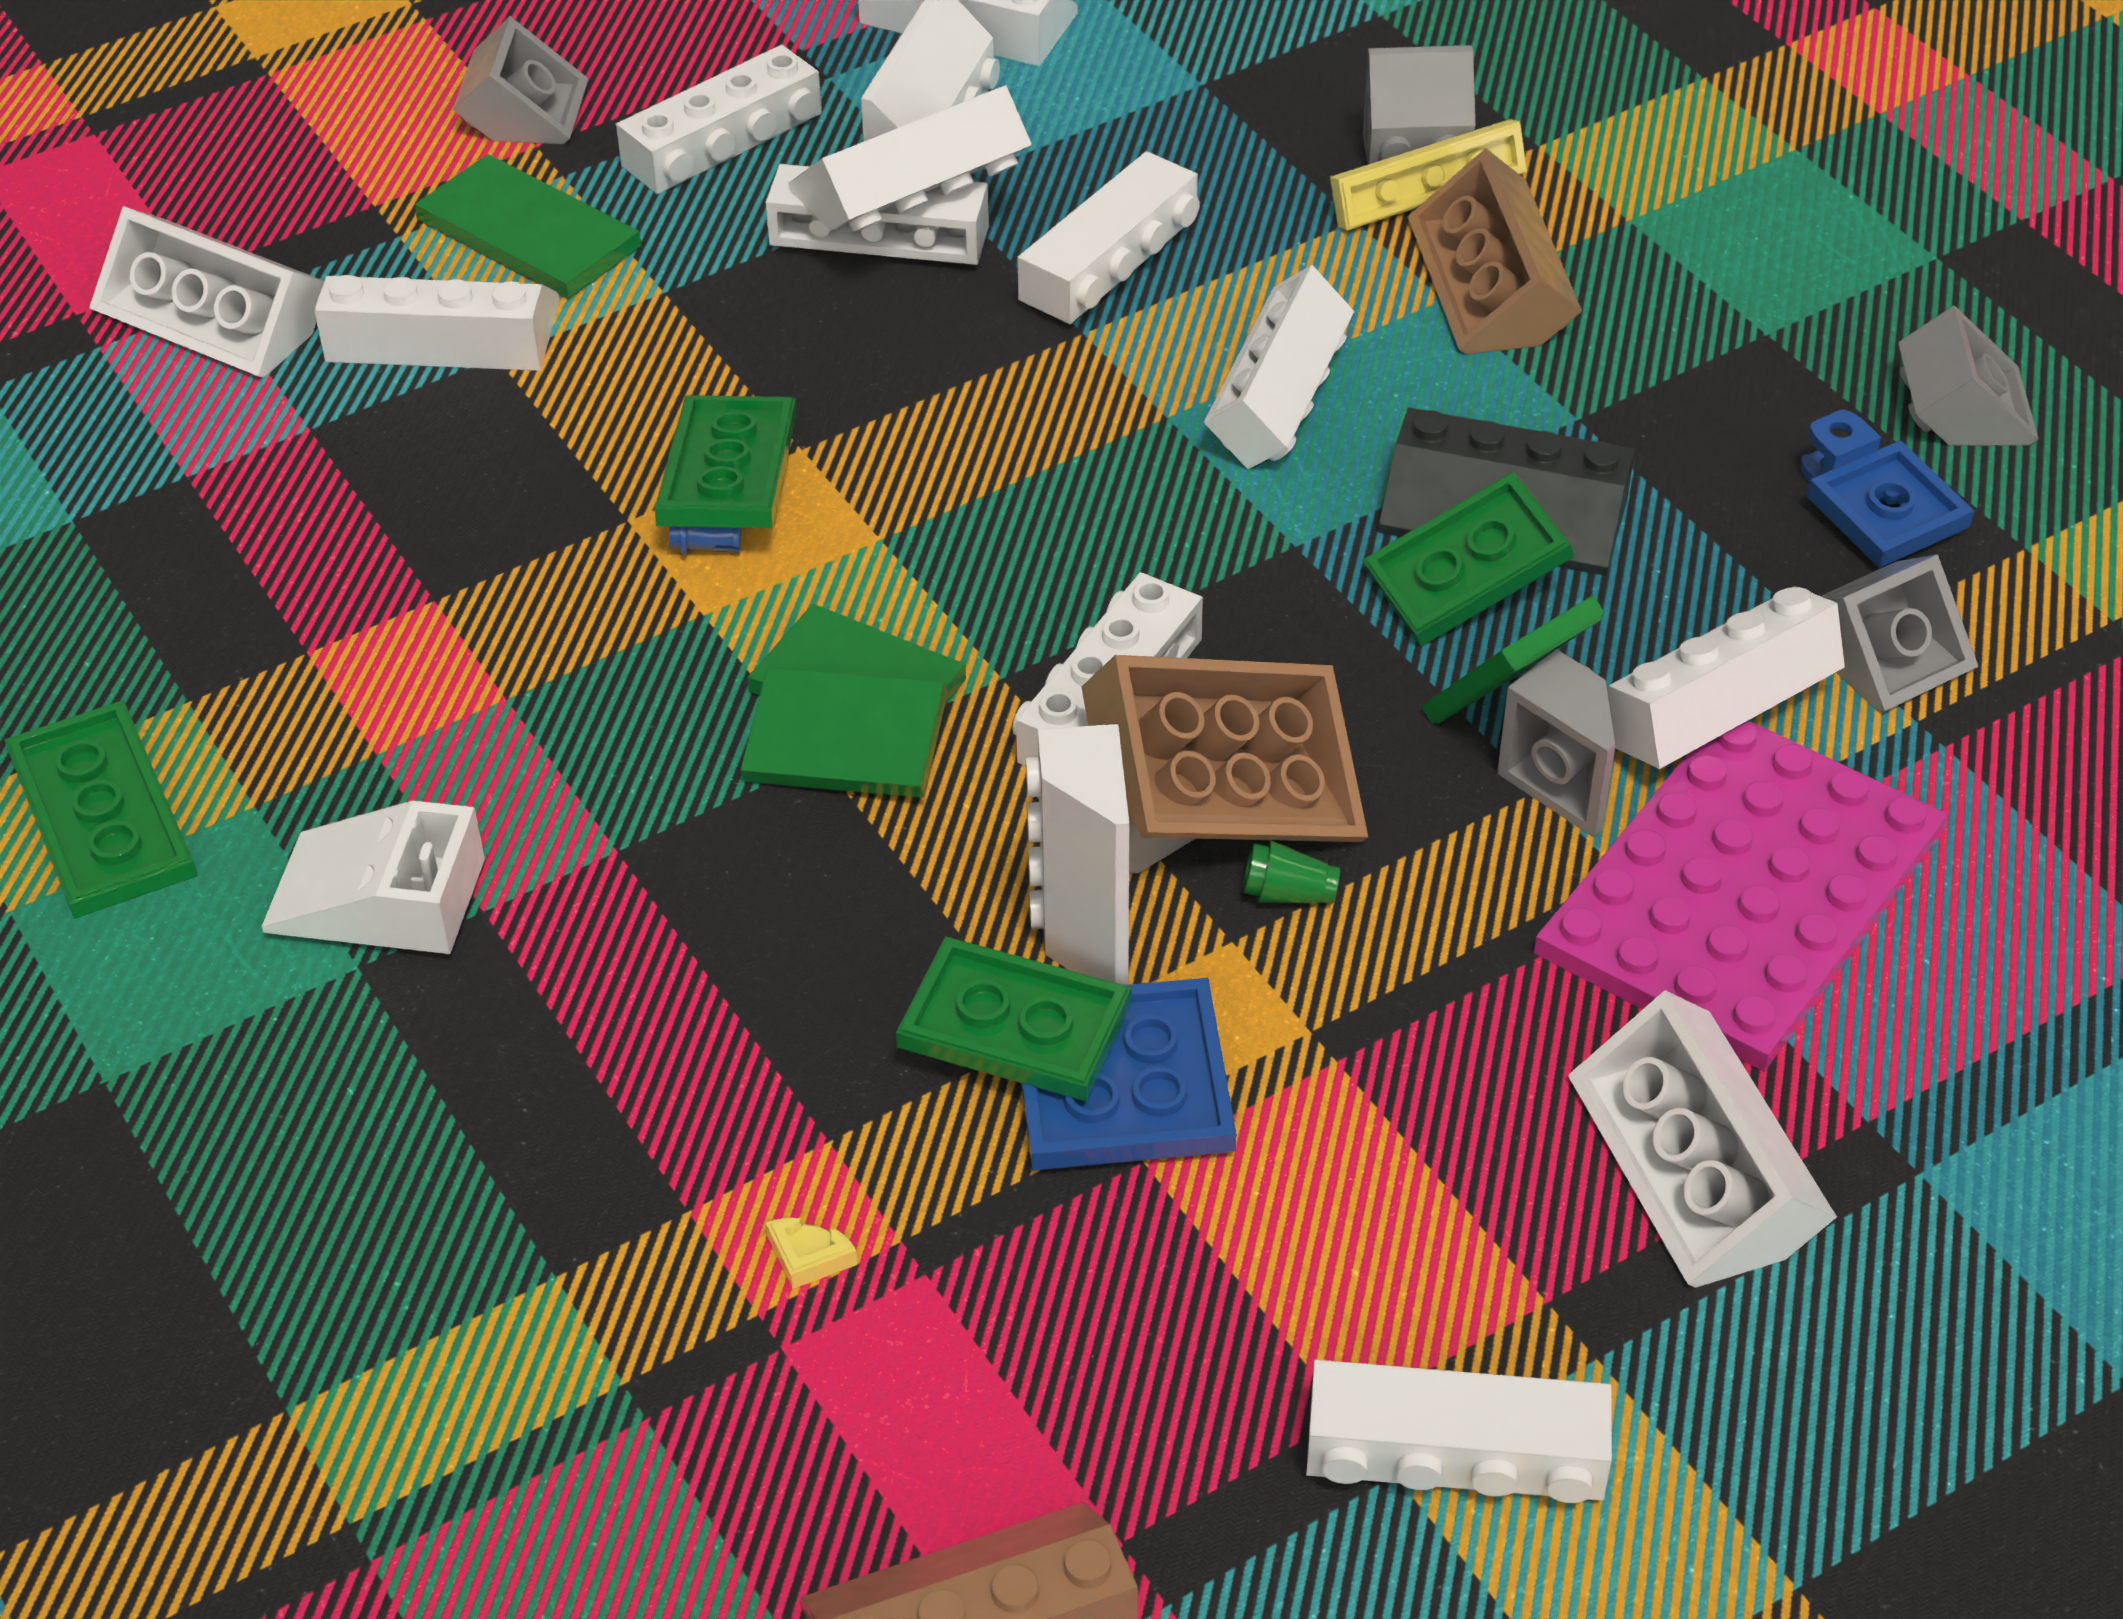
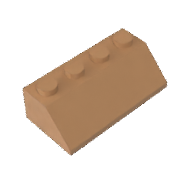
M1487 148L1482 150L1408 216L1458 348L1466 355L1541 346L1582 312L1526 179Z
M1083 1502L800 1597L806 1619H1138V1586L1111 1525Z

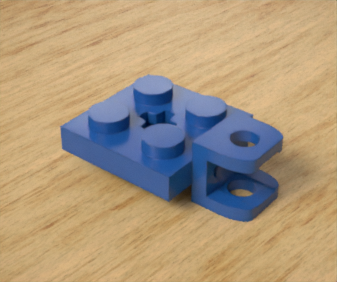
M1839 410L1811 423L1808 434L1818 451L1803 455L1801 460V472L1809 482L1806 496L1878 568L1970 528L1975 511L1901 440L1879 449L1882 437L1862 418L1848 410ZM1841 429L1850 436L1840 438L1834 436L1830 431ZM1880 501L1888 505L1899 504L1900 507H1888L1880 503Z

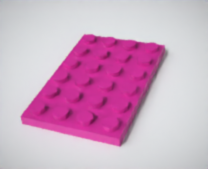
M1748 720L1691 751L1684 757L1539 932L1535 940L1534 954L1641 1009H1644L1666 990L1710 1011L1737 1057L1765 1072L1944 832L1948 814Z

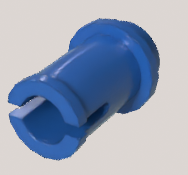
M670 526L669 548L681 549V554L687 555L688 549L740 553L741 528Z

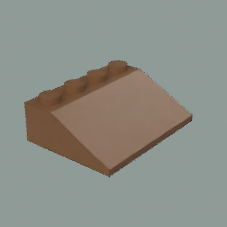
M1114 655L1081 686L1088 726L1118 724L1128 813L1141 837L1363 842L1368 838L1333 665Z

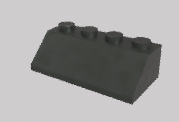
M1408 407L1394 448L1378 533L1402 537L1514 471L1571 544L1575 557L1558 567L1607 576L1628 500L1635 449L1613 445L1608 442L1590 441L1558 435L1548 431L1530 430L1498 424L1493 421H1481L1443 414L1433 410Z

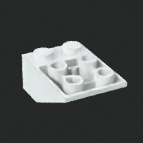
M412 800L301 832L262 924L263 933L450 954L485 860L475 807Z

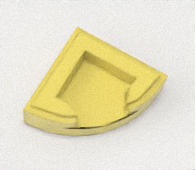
M793 1217L766 1222L767 1237L792 1289L858 1265L857 1253L853 1244L844 1234L836 1229H831L830 1232L821 1227L802 1224L800 1218Z

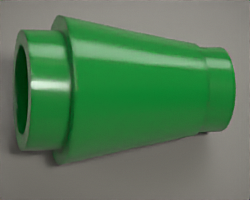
M1269 840L1267 846L1253 843L1246 864L1243 893L1257 896V903L1319 904L1321 902L1332 905L1338 888L1340 867L1328 865L1326 862L1272 840Z

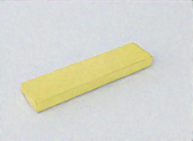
M1509 119L1331 176L1330 181L1338 228L1350 230L1418 208L1485 148L1518 174L1527 172L1520 121Z

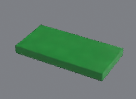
M487 154L414 204L418 220L537 283L543 284L568 299L641 247L640 231L490 154Z
M685 396L655 505L656 526L773 528L797 417L796 398Z
M124 700L4 739L74 919L198 876L194 861Z

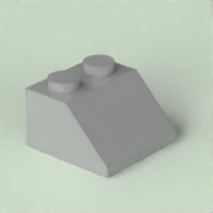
M509 16L473 50L453 110L468 125L478 129L492 141L565 144L571 137L588 78Z
M1472 45L1368 48L1363 140L1367 164H1372L1475 130Z
M1955 305L1898 342L1904 366L1900 368V374L1910 389L1913 400L1909 404V411L1914 421L1923 431L1929 432L1933 430L1948 445H2030L2038 440L2019 367Z
M1938 554L1894 562L1821 596L1838 604L1845 667L1836 673L1877 712L1891 709L1979 667Z
M1555 649L1508 687L1497 774L1592 837H1596L1603 828L1616 745L1606 680L1594 673L1589 667L1578 663Z

